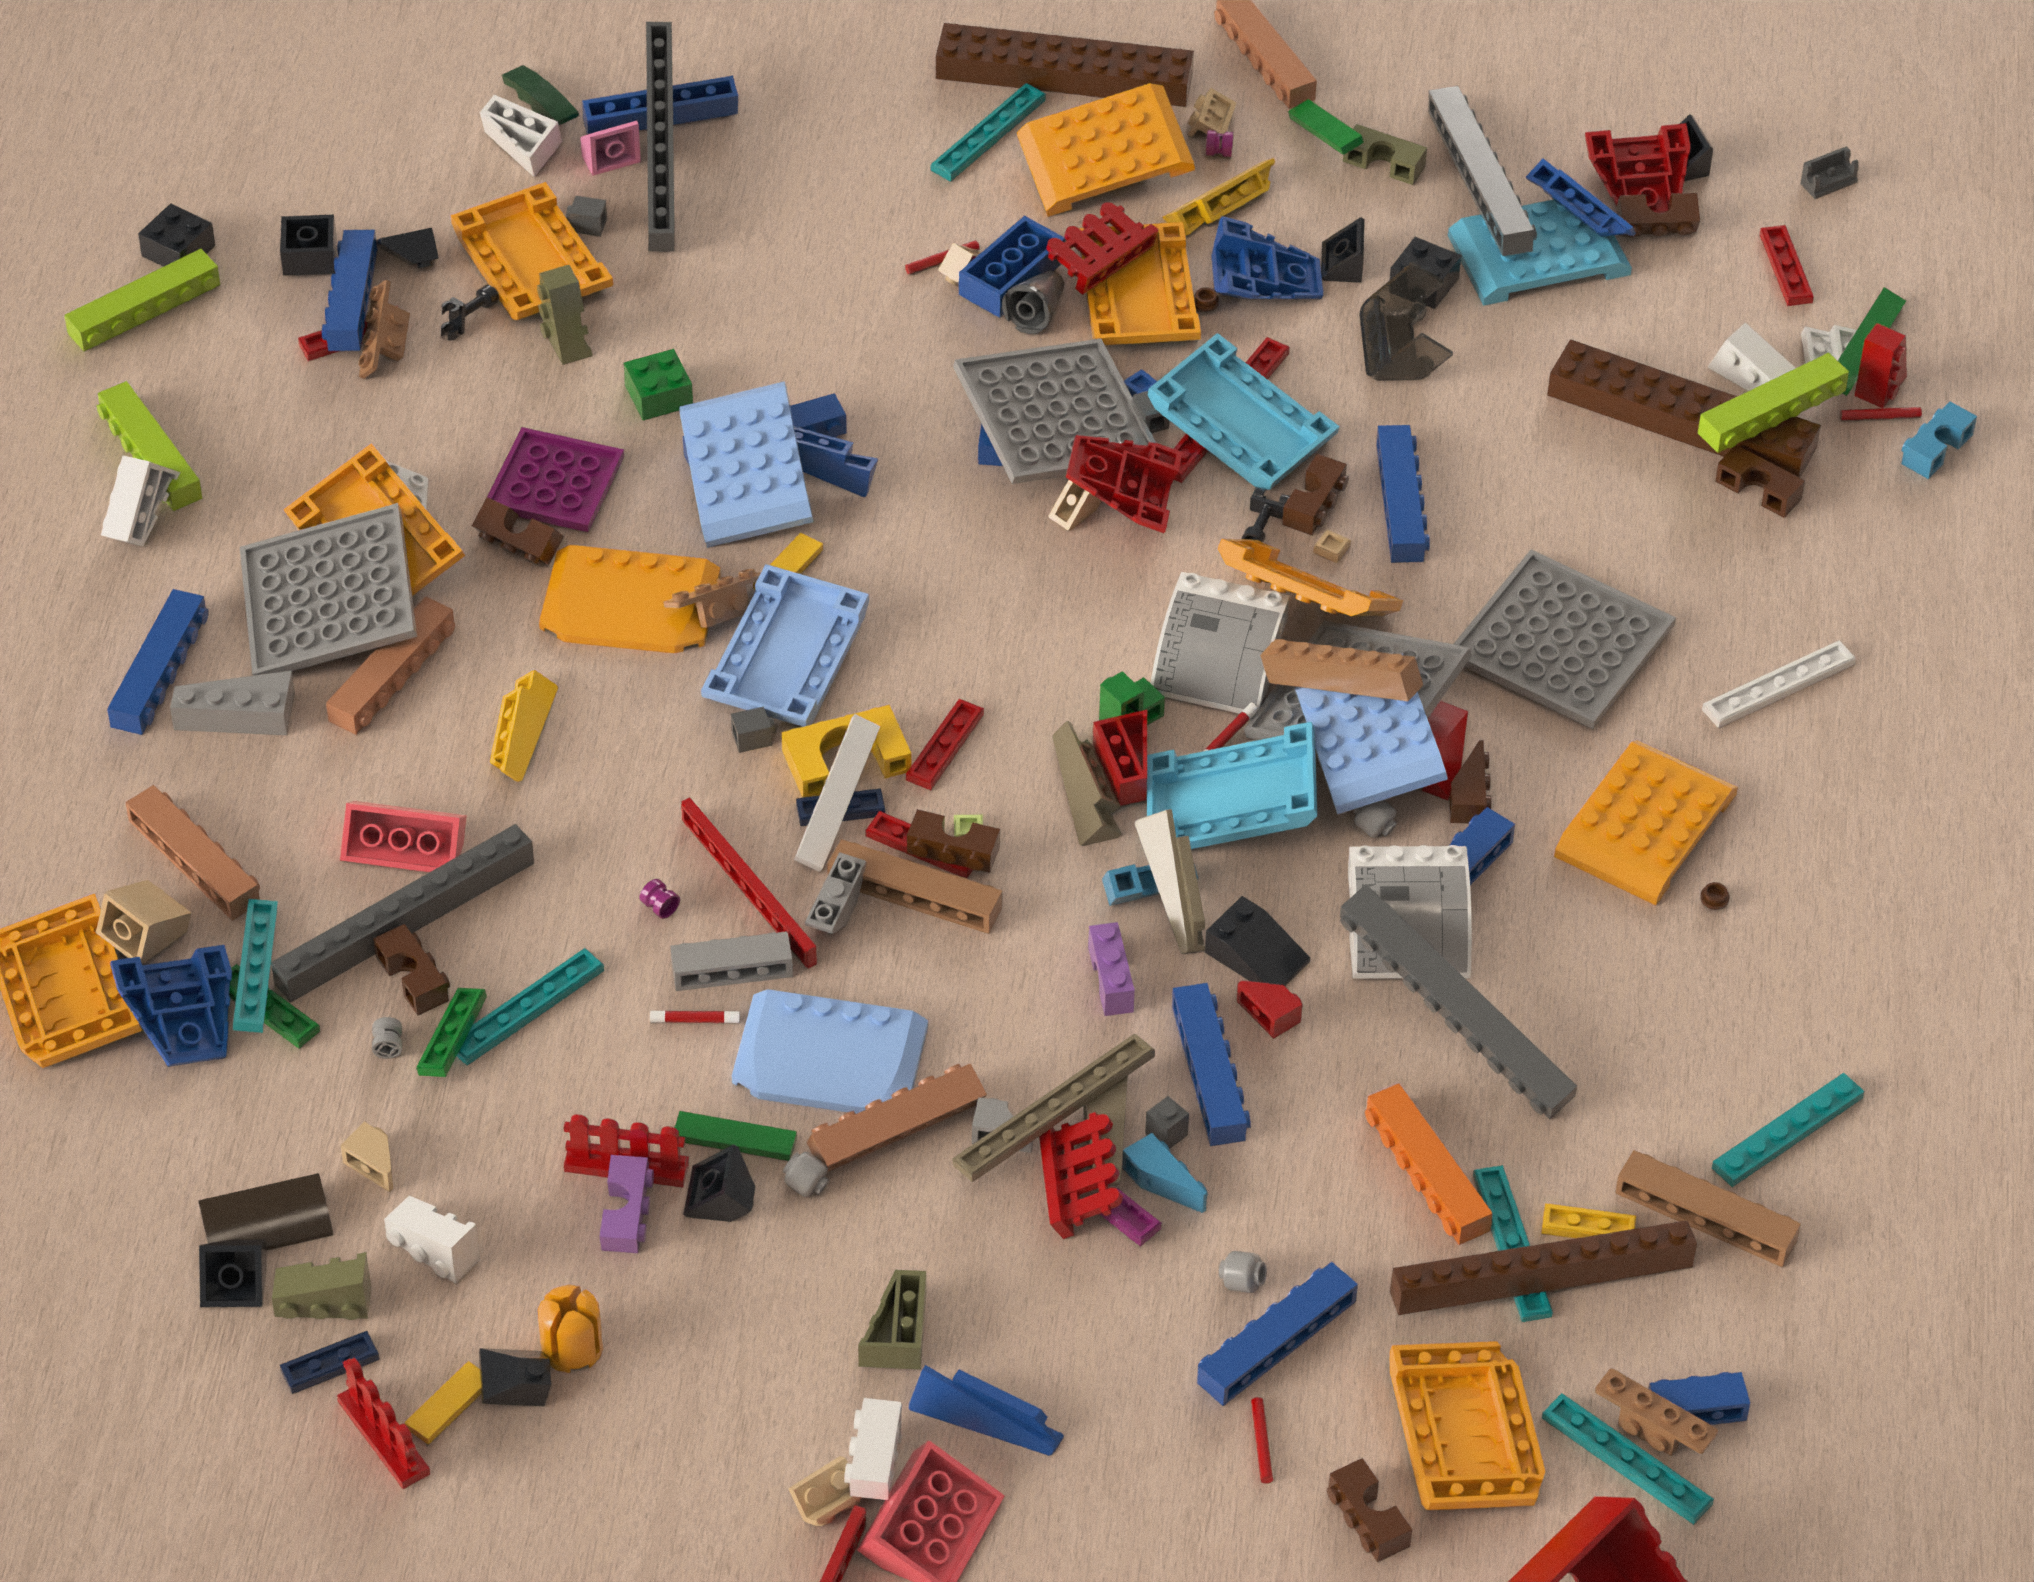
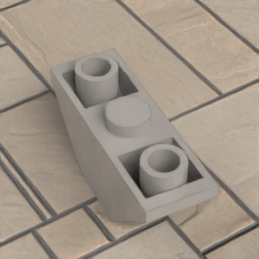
M839 852L805 921L806 926L833 934L847 925L858 901L866 868L865 860Z

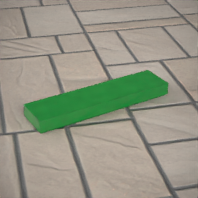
M1309 99L1288 111L1291 120L1342 155L1364 143L1361 134Z
M237 964L231 968L232 978L229 988V996L235 1002L240 966ZM268 987L264 1024L300 1049L320 1032V1025Z
M457 988L416 1067L419 1076H447L487 998L485 989Z
M679 1111L674 1127L679 1131L680 1137H685V1143L723 1150L734 1144L741 1153L785 1161L791 1159L797 1140V1131Z

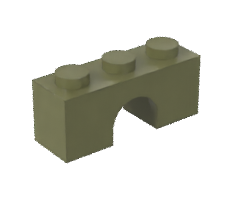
M1356 124L1353 130L1362 135L1364 143L1343 155V162L1367 169L1371 162L1385 160L1391 163L1390 178L1414 185L1425 168L1427 147Z

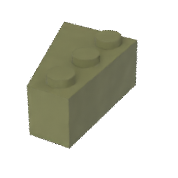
M568 264L539 273L540 285H537V292L542 304H539L538 308L543 319L540 329L544 339H549L562 365L593 356L591 348L584 339V335L588 334V328L586 325L582 326L581 312H584L579 281L572 268Z
M366 1252L358 1253L357 1259L342 1262L339 1257L331 1258L330 1263L314 1266L312 1262L276 1268L272 1293L275 1317L287 1319L295 1317L315 1319L345 1318L348 1320L368 1319L371 1281Z
M894 1271L881 1298L880 1306L876 1314L872 1316L864 1338H861L858 1344V1367L921 1370L927 1293L926 1271Z

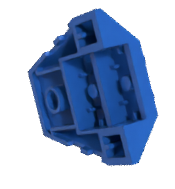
M1221 216L1211 255L1214 290L1216 293L1242 299H1322L1324 294L1319 258L1291 244L1289 247L1281 245L1274 241L1275 236L1268 233L1265 237L1253 231V225L1247 222Z
M225 945L197 948L191 959L142 965L140 957L112 960L110 962L119 994L168 1067L224 1059L226 1057L229 1024L227 1019L228 1007L230 1005L229 988L232 970Z

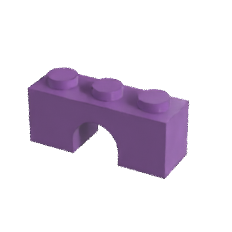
M1118 922L1089 926L1088 949L1093 970H1098L1099 995L1104 1016L1133 1013L1135 990Z
M611 1155L607 1180L609 1196L622 1197L628 1203L618 1210L603 1209L600 1230L602 1251L638 1253L640 1242H645L647 1226L642 1224L643 1215H649L650 1197H647L646 1193L647 1188L653 1187L654 1170L649 1169L648 1158Z

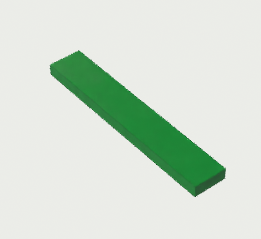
M1885 287L1838 359V362L1849 371L1846 391L1842 393L1845 396L1849 394L1857 381L1865 338L1877 323L1890 328L1906 300Z

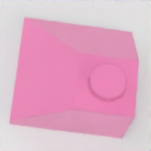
M637 121L580 137L582 158L592 176L641 162L639 124Z

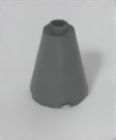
M1048 270L1011 287L1002 299V310L1007 321L1011 320L1016 325L1015 329L1027 334L1039 333L1045 329L1052 319L1064 290L1065 284L1061 275L1055 271Z

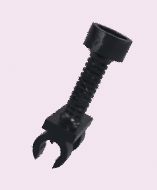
M484 285L476 291V298L467 304L455 297H452L450 301L444 302L442 304V315L449 311V322L441 325V336L448 332V340H455L458 338V334H464L465 317L481 306L490 308L498 302L499 296L495 288L491 285Z
M1256 487L1250 498V511L1260 514L1254 526L1246 528L1241 539L1258 540L1264 543L1266 536L1263 530L1270 516L1283 519V508L1290 496L1282 494L1279 502L1266 499L1264 494L1267 489Z

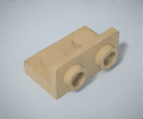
M1212 88L1205 95L1200 94L1193 106L1196 111L1192 113L1187 123L1190 125L1187 135L1192 137L1198 129L1207 134L1208 130H1214L1219 134L1225 133L1233 115L1236 102Z
M837 1457L788 1488L804 1522L815 1526H824L832 1522L835 1518L834 1515L840 1511L851 1509L854 1505L857 1506L861 1502L860 1499L863 1497L850 1496V1483H845V1470L848 1463L845 1457Z

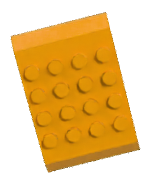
M1143 85L1030 121L1017 132L1019 143L1047 217L1072 210L1071 203L1169 172L1172 178L1195 170L1193 159L1162 85Z
M546 182L451 215V223L458 240L487 283L495 288L500 302L513 320H519L539 313L538 305L542 304L537 292V285H540L539 273L569 264L579 281L582 297L613 286V277L602 262L597 263L557 206V197Z
M1183 222L1153 224L1159 230L1153 248L1086 292L1093 340L1102 339L1104 345L1201 340L1199 316L1196 314ZM1108 226V227H1110L1116 234H1118V235L1121 234L1115 227H1113V226ZM1089 236L1100 247L1104 246L1094 236ZM1081 254V258L1085 259L1086 257Z
M372 444L368 445L284 509L286 515L296 528L302 530L398 503L402 512L412 596L465 556L462 549L442 529Z
M1221 539L1218 546V551L1225 564L1247 573V579L1257 583L1262 581L1272 583L1271 589L1285 594L1286 592L1296 593V599L1311 604V602L1320 603V609L1332 614L1337 612L1349 616H1385L1400 611L1404 601L1379 590H1371L1369 596L1356 590H1348L1277 560L1280 549L1258 540Z
M1638 740L1632 741L1565 829L1555 848L1554 857L1656 906L1670 887L1672 877L1720 811L1724 813L1735 798L1738 787Z

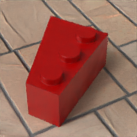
M1878 323L1874 326L1864 340L1855 397L1880 408H1884L1889 400L1893 401L1900 385L1907 377L1906 335Z
M1147 710L1093 722V746L1120 806L1146 800Z

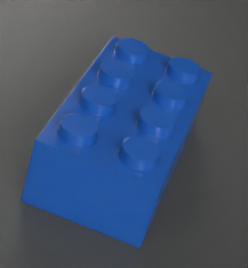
M1024 215L959 271V295L1001 318L1004 315L1002 299L1011 287L1045 271H1054L1061 265L1057 259L1052 261L1048 257L1049 252L1046 249L1048 240L1058 238L1066 242V239Z

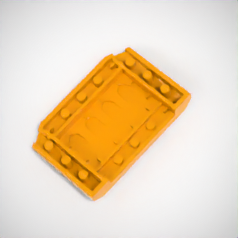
M568 545L556 553L539 620L540 630L545 632L546 628L556 633L557 639L577 644L674 654L683 652L684 647L699 644V647L705 646L709 627H701L696 603L681 608H666L663 601L672 599V594L677 592L695 591L694 587L706 583L711 585L717 584L716 579L721 576L720 567L706 558Z
M95 893L0 929L1 993L21 1051L42 1068L142 1031L141 1025L116 988L110 966L112 960H119L115 947L96 934L101 907Z
M1497 1341L1392 1345L1390 1375L1421 1504L1427 1510L1534 1506L1545 1475V1467L1519 1366L1513 1359L1508 1360L1500 1351L1501 1345Z

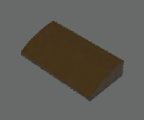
M319 1173L198 1200L207 1243L234 1239H266L267 1251L333 1235Z

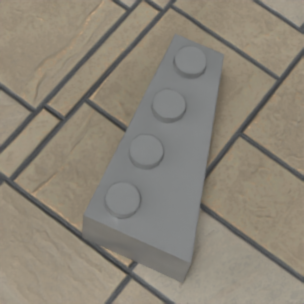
M292 670L175 686L170 706L174 730L287 735L295 695Z

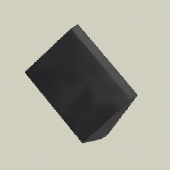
M1691 114L1679 123H1686L1690 141V152L1684 182L1709 176L1713 155V147Z
M1362 217L1322 242L1321 276L1324 281L1362 283L1365 219Z

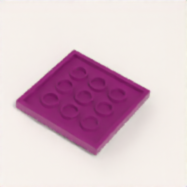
M521 427L487 497L510 507L519 515L518 517L530 520L533 518L539 522L589 532L624 459V449Z

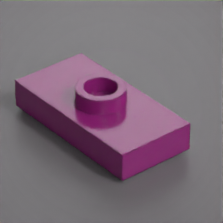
M1118 1189L1123 1196L1122 1203L1118 1207L1111 1209L1112 1214L1104 1216L1100 1213V1215L1141 1247L1161 1230L1162 1223Z

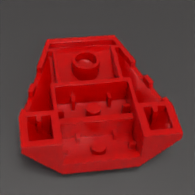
M1686 123L1662 125L1658 135L1612 139L1611 130L1585 132L1588 157L1616 206L1620 196L1646 195L1648 207L1656 213H1664L1668 211V202L1671 194L1683 192L1686 166L1690 152V141Z
M1076 435L1066 478L1135 523L1165 533L1170 510L1166 509L1169 493L1179 471L1182 452L1153 442H1149L1148 445H1137L1132 440L1116 443L1109 442V438Z
M1443 701L1437 704L1428 717V722L1448 779L1422 787V791L1448 801L1450 798L1451 782L1462 766L1468 711Z

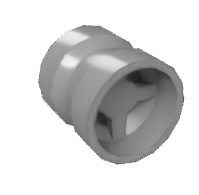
M383 1017L374 1021L372 1025L374 1037L372 1052L374 1055L384 1059H391L400 1055L402 1052V1040L400 1039L402 1023L392 1017Z

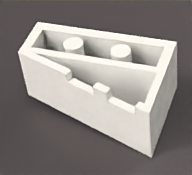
M493 95L480 112L485 133L533 177L537 175L562 143L557 121L496 95Z
M1746 322L1726 339L1707 367L1747 391L1795 369L1789 361Z
M122 456L114 489L110 496L107 515L103 521L101 535L143 547L158 518L155 512L161 501L166 502L169 496L166 490L172 479L177 480L180 472L149 461Z
M408 1196L384 1219L387 1239L394 1246H401L407 1250L416 1261L429 1265L439 1277H446L456 1284L480 1261L476 1224L470 1221L466 1225L456 1221V1215L448 1213L446 1216L436 1213L437 1209L435 1206Z
M864 1398L862 1410H856L854 1429H858L857 1437H851L849 1456L854 1457L852 1464H846L845 1483H850V1496L888 1500L894 1476V1462H897L898 1458L897 1444L901 1443L902 1402Z

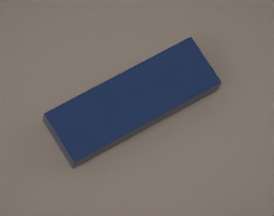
M881 788L854 791L842 821L875 818L879 811L885 813ZM820 796L796 798L800 826H808Z
M364 1331L280 1364V1371L291 1393L294 1394L345 1374L346 1369L343 1366V1362L349 1358H356L361 1367L376 1362L380 1358L368 1331Z

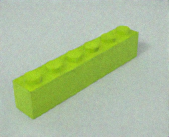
M199 249L65 314L67 334L85 352L220 286L218 266L202 249Z
M1828 352L1702 413L1698 434L1717 453L1727 448H1732L1736 444L1755 437L1758 433L1770 427H1775L1791 417L1798 416L1801 412L1813 406H1818L1834 396L1841 395L1846 391L1849 371Z
M125 381L98 392L99 404L96 406L98 414L102 420L106 419L108 421L112 434L119 436L126 453L130 452L133 458L149 461L180 472L177 480L172 479L166 490L169 494L166 502L170 508L175 511L203 499L199 478L129 383Z

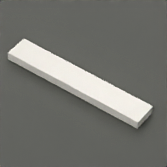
M1839 640L1703 703L1702 711L1718 728L1723 727L1855 665L1856 658Z
M856 714L851 718L794 858L795 861L818 872L823 869L879 731V725Z

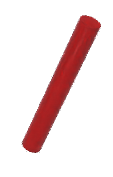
M977 240L962 245L975 250L980 249ZM949 250L906 264L907 274L942 263Z
M1921 407L1840 410L1841 421L1921 418L1922 416Z
M1255 1397L1251 1399L1260 1480L1262 1483L1268 1484L1273 1481L1264 1402L1263 1398Z

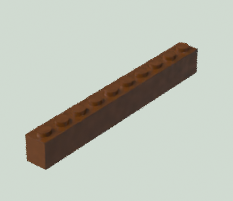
M1686 1220L1395 1267L1392 1270L1390 1295L1398 1315L1692 1268L1697 1241Z

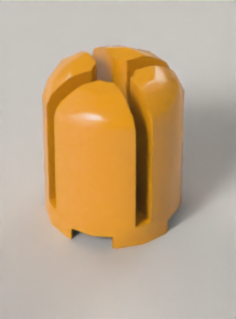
M568 1284L552 1289L545 1295L544 1300L540 1302L538 1307L541 1351L549 1358L550 1366L557 1371L571 1373L570 1369H580L587 1365L590 1368L600 1359L603 1351L599 1303L595 1296L587 1289L581 1292L580 1286Z

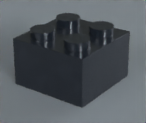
M172 203L138 233L141 256L163 267L199 249H202L207 254L215 247L212 222Z
M334 214L281 216L280 257L283 276L336 274L334 259L336 257L337 235Z
M1415 236L1390 268L1389 291L1436 309L1459 279L1462 255Z

